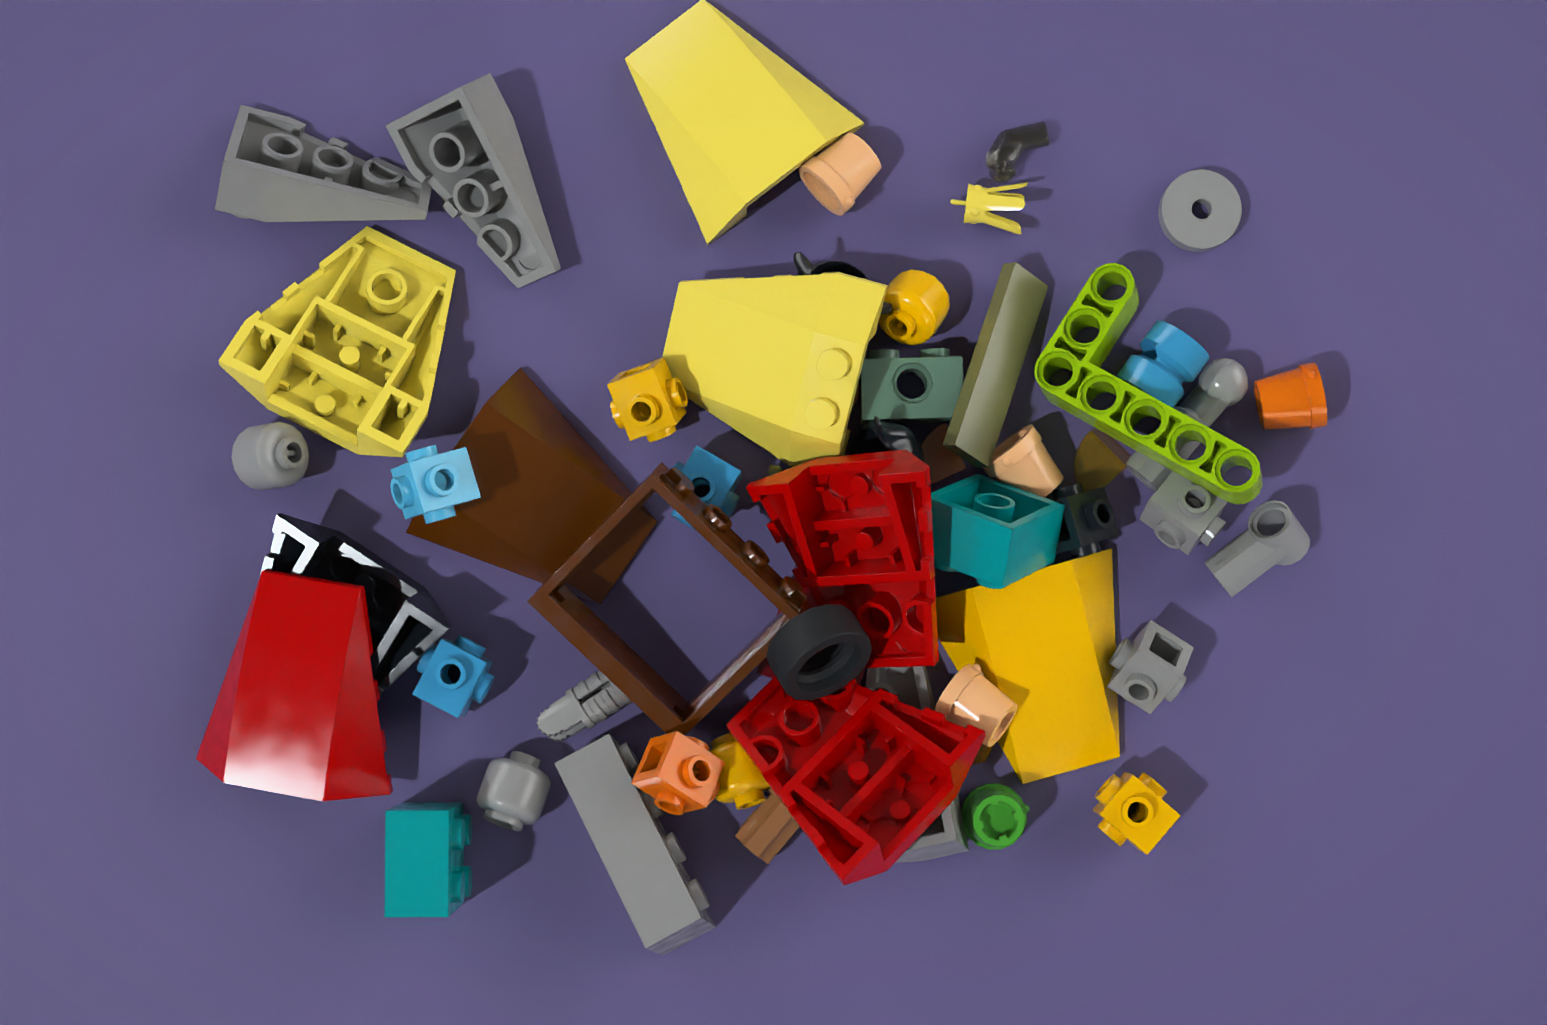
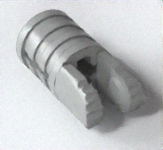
M599 670L589 675L590 677L578 682L575 687L566 690L565 696L549 705V708L544 709L542 713L540 712L536 724L539 726L538 729L542 731L541 733L547 735L550 740L563 742L565 739L568 740L569 736L573 737L586 727L589 730L592 729L597 723L606 720L609 715L615 714L620 708L629 705L632 701Z

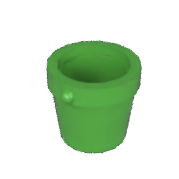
M984 783L973 788L964 798L961 806L966 835L976 845L986 849H1003L1014 844L1024 831L1027 823L1026 813L1030 810L1029 805L1024 804L1021 797L1014 790L999 783Z

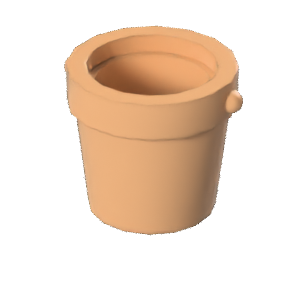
M847 132L819 154L802 164L798 172L804 185L825 208L838 216H843L853 207L855 199L882 167L871 147L859 136Z
M1032 424L1021 428L996 446L990 466L982 467L990 478L994 477L999 482L1044 498L1056 489L1064 479L1061 471L1041 441L1042 436Z
M967 664L949 682L934 710L945 714L947 721L965 728L969 724L984 730L986 737L982 744L991 747L1000 739L1010 725L1018 705L984 677V673L980 671L981 667L979 664H974L973 666Z

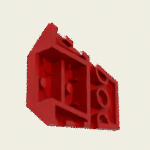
M907 449L823 457L756 480L746 486L753 502L761 501L771 521L767 524V527L775 542L780 543L783 541L796 565L791 571L802 588H809L818 606L825 604L845 606L853 612L870 638L872 646L869 661L864 668L936 665L939 661L929 465Z
M267 569L261 572L196 757L202 765L223 783L318 801L390 795L393 792L391 774L386 772L384 758L387 745L385 731L380 729L377 701L380 700L378 681L373 679L370 656L374 652L364 586Z
M775 676L726 724L729 732L843 886L886 872L957 797L986 737L985 731L969 724L965 728L947 721L945 714L927 707L920 710L898 701L897 695L879 688L877 691H873L858 685L855 678L846 686L828 696L813 700H796L786 694Z

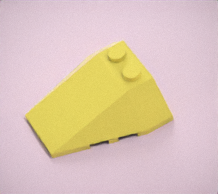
M366 226L319 263V269L301 283L297 284L294 282L282 291L283 296L262 313L256 311L247 318L218 360L219 365L268 410L358 455L403 457L428 416L456 270Z
M841 272L791 276V274L775 275L762 278L736 277L682 280L678 284L662 357L666 360L672 378L677 377L682 382L688 399L788 466L795 467L816 458L844 456L851 430L847 429L868 342L876 334L888 285Z

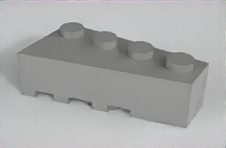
M607 734L555 762L554 764L645 949L664 956L714 929L716 926L706 909L710 906L705 892L696 878L690 879L682 864L687 858L673 832L667 835L658 818L664 814L663 810L655 805V798L631 784L639 762L627 742L619 745L610 734Z

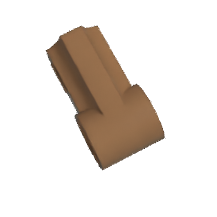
M772 788L767 790L769 795L766 797V801L761 803L751 813L735 834V837L748 850L767 864L770 863L800 827Z

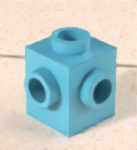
M436 445L405 453L407 463L391 469L393 476L390 484L391 494L396 506L403 510L405 520L420 515L424 516L426 524L456 516L454 506L481 498L466 447L438 454Z

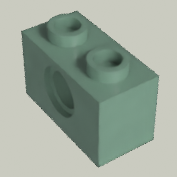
M947 348L920 350V357L900 358L899 350L883 349L870 351L869 359H864L859 378L860 425L874 421V416L878 417L880 421H893L899 424L950 423L963 385L962 356L950 357V349ZM911 373L920 377L924 384V393L915 399H909L901 395L897 389V379L901 375Z

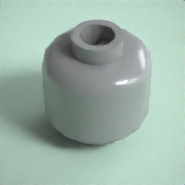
M274 422L248 427L242 431L233 444L231 458L234 471L239 479L248 487L262 491L288 487L297 483L303 478L308 468L309 452L307 443L300 431L293 425Z
M512 751L510 758H495L489 763L476 798L478 806L485 811L483 818L486 821L514 831H521L523 825H531L538 821L551 787V780L548 775L538 769L541 762L539 759L526 753Z

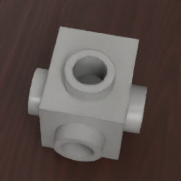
M1172 471L1148 500L1139 519L1152 528L1157 538L1166 546L1173 549L1179 548L1189 555L1199 542L1208 547L1222 530L1226 522L1219 516L1228 502Z
M1150 620L1133 641L1125 638L1116 648L1109 661V664L1114 666L1115 669L1107 687L1121 695L1128 702L1151 714L1163 699L1172 702L1183 688L1187 679L1183 674L1194 647Z

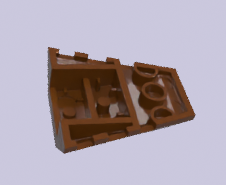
M520 367L487 400L453 449L467 448L481 498L454 506L456 516L426 524L423 515L413 517L406 533L544 583L632 492ZM642 505L564 585L576 596L601 605L658 521Z

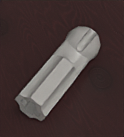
M1229 358L1211 361L1203 367L1198 377V385L1180 406H1175L1174 409L1210 427L1226 407L1232 406L1243 399L1248 390V376L1245 368L1237 361ZM1161 422L1150 434L1154 433L1159 428ZM1190 441L1185 443L1180 448L1178 455L1182 459L1187 460L1201 442ZM1135 451L1124 464L1132 475L1154 492L1172 472V470L1138 451Z

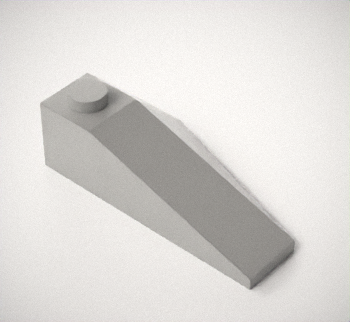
M491 73L471 81L385 125L409 172L420 184L427 182L445 201L442 206L453 219L458 216L477 236V245L517 288L561 269L514 118Z

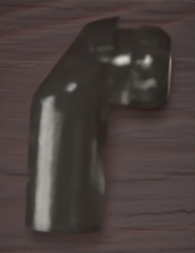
M1044 121L1006 129L999 133L987 152L985 165L989 168V176L992 180L996 182L1011 180L1016 175L1014 164L1018 161L1023 151L1049 145L1048 131Z

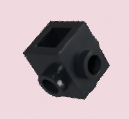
M1077 483L1052 491L1054 501L1065 505L1056 554L1069 550L1072 559L1101 551L1099 541L1118 536L1114 522V512L1104 487L1084 492L1082 483Z

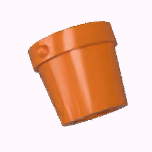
M1315 362L1301 364L1296 369L1254 381L1255 404L1263 430L1302 427L1315 429L1327 426L1326 398L1321 375Z

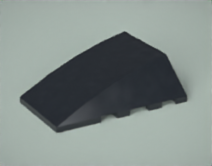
M282 513L276 515L272 532L275 533L269 554L265 555L261 572L267 569L364 586L374 652L370 658L373 679L378 681L379 695L452 627L424 586L344 533Z

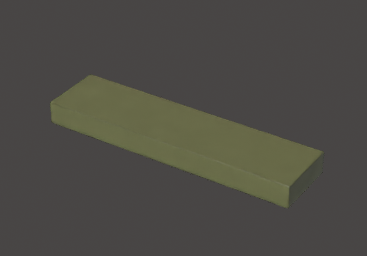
M1017 262L1004 263L942 445L976 468L990 466L1048 289V285Z

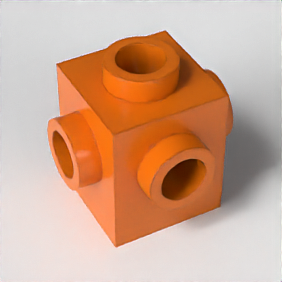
M675 731L650 738L631 784L655 798L654 803L661 810L674 815H682L685 812L707 808V805L714 800L720 788V781L718 779L725 762L710 753L709 746L702 740L691 736H684L680 732Z

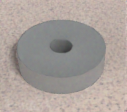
M1204 169L1188 171L1178 176L1164 191L1158 207L1159 223L1165 236L1177 247L1190 252H1206L1222 245L1236 231L1242 214L1240 196L1234 185L1223 175ZM1195 203L1203 204L1208 211L1207 218L1199 219L1195 217L1192 213V205Z

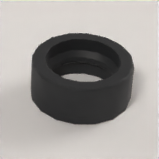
M825 604L804 611L781 627L771 640L766 657L770 668L787 695L796 700H813L832 694L857 677L869 661L872 646L870 638L851 610L839 604ZM824 648H826L823 652H821V653L817 654L816 656L812 657V656L815 655L817 652H819V651L823 650Z

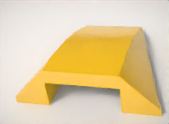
M1112 548L1041 568L1002 589H991L980 585L936 598L938 638L957 671L959 672L967 664L972 666L979 664L981 667L980 671L984 673V677L1018 705L1013 720L997 742L1021 784L1120 757L1118 694L1107 687L1115 669L1114 666L1109 664V661L1116 650Z

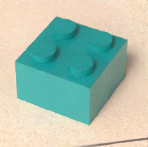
M980 474L972 475L931 493L934 567L949 572L959 571L975 577L976 582L981 586L991 589H1002L1055 561L1065 508L1064 504Z
M403 802L385 810L384 917H449L463 905L464 897L471 896L472 868L471 866H464V845H471L473 824L471 814H464V802Z

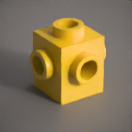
M664 357L618 373L607 384L613 399L610 403V408L614 421L620 429L625 428L630 441L643 436L647 437L648 442L665 438L676 432L675 425L687 413L685 407L688 405L684 386L679 378H672Z
M1124 772L1120 778L1113 774L1103 783L1094 796L1099 802L1093 808V811L1103 819L1097 827L1120 847L1128 840L1146 855L1149 854L1181 815L1162 800L1167 791L1145 772L1139 778L1128 772ZM1136 802L1135 813L1128 816L1129 806Z

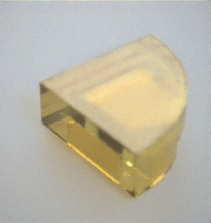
M1091 430L1083 437L1075 453L1076 484L1082 483L1084 492L1100 487L1105 488L1126 467Z

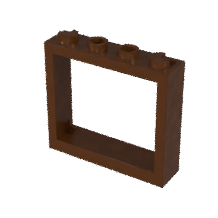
M661 462L549 576L527 602L666 734L678 731L685 736L766 658L769 644L779 629L793 617L808 610L810 604L806 601L807 595L794 579L789 576L782 578L768 565L770 562L769 557L759 545L751 540L744 542L730 528L732 526L731 520L719 507L714 504L707 506L692 492L694 486L684 473L674 467L669 469ZM655 492L781 611L689 702L564 585Z

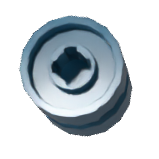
M1157 320L1139 343L1142 350L1141 355H1131L1116 377L1174 408L1185 393L1181 384L1194 381L1210 357L1206 350L1185 332L1167 322Z

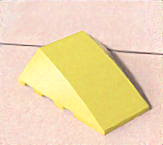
M700 0L625 58V62L650 118L655 125L707 245H710L745 218L749 205L819 151H823L847 132L855 133L864 126V122L706 0Z

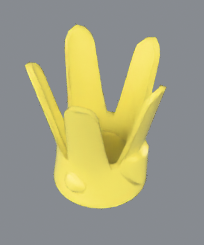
M968 183L966 201L952 199L950 203L965 206L963 223H985L1020 235L1021 227L1017 222L988 211L1023 209L1025 198L1022 194L1000 193L998 191L1023 188L1027 186V183L991 188Z

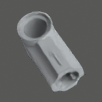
M1268 501L1259 505L1251 513L1248 519L1247 530L1211 556L1204 564L1227 593L1233 597L1275 564L1285 566L1301 560L1309 549L1310 538L1288 505L1282 501Z

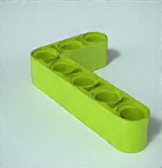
M1107 263L1098 267L1089 277L1037 359L1034 367V376L1045 398L1057 407L1196 485L1202 486L1207 491L1227 502L1246 504L1254 500L1260 493L1263 485L1260 463L1255 454L1100 368L1135 314L1139 305V293L1130 270L1124 265ZM1121 285L1127 288L1125 294L1117 300L1109 301L1102 298L1103 292L1108 287ZM1086 327H1095L1100 330L1098 336L1089 343L1075 341L1077 333ZM1059 369H1068L1073 372L1071 379L1062 386L1048 384L1050 376ZM1109 392L1116 395L1115 403L1106 410H1095L1091 407L1093 399L1101 393ZM1152 416L1161 421L1159 428L1150 435H1141L1134 431L1136 424L1142 418ZM1190 441H1198L1206 446L1204 454L1195 460L1182 459L1178 453L1180 448ZM1234 466H1243L1252 472L1251 478L1240 486L1227 484L1223 480L1224 475Z

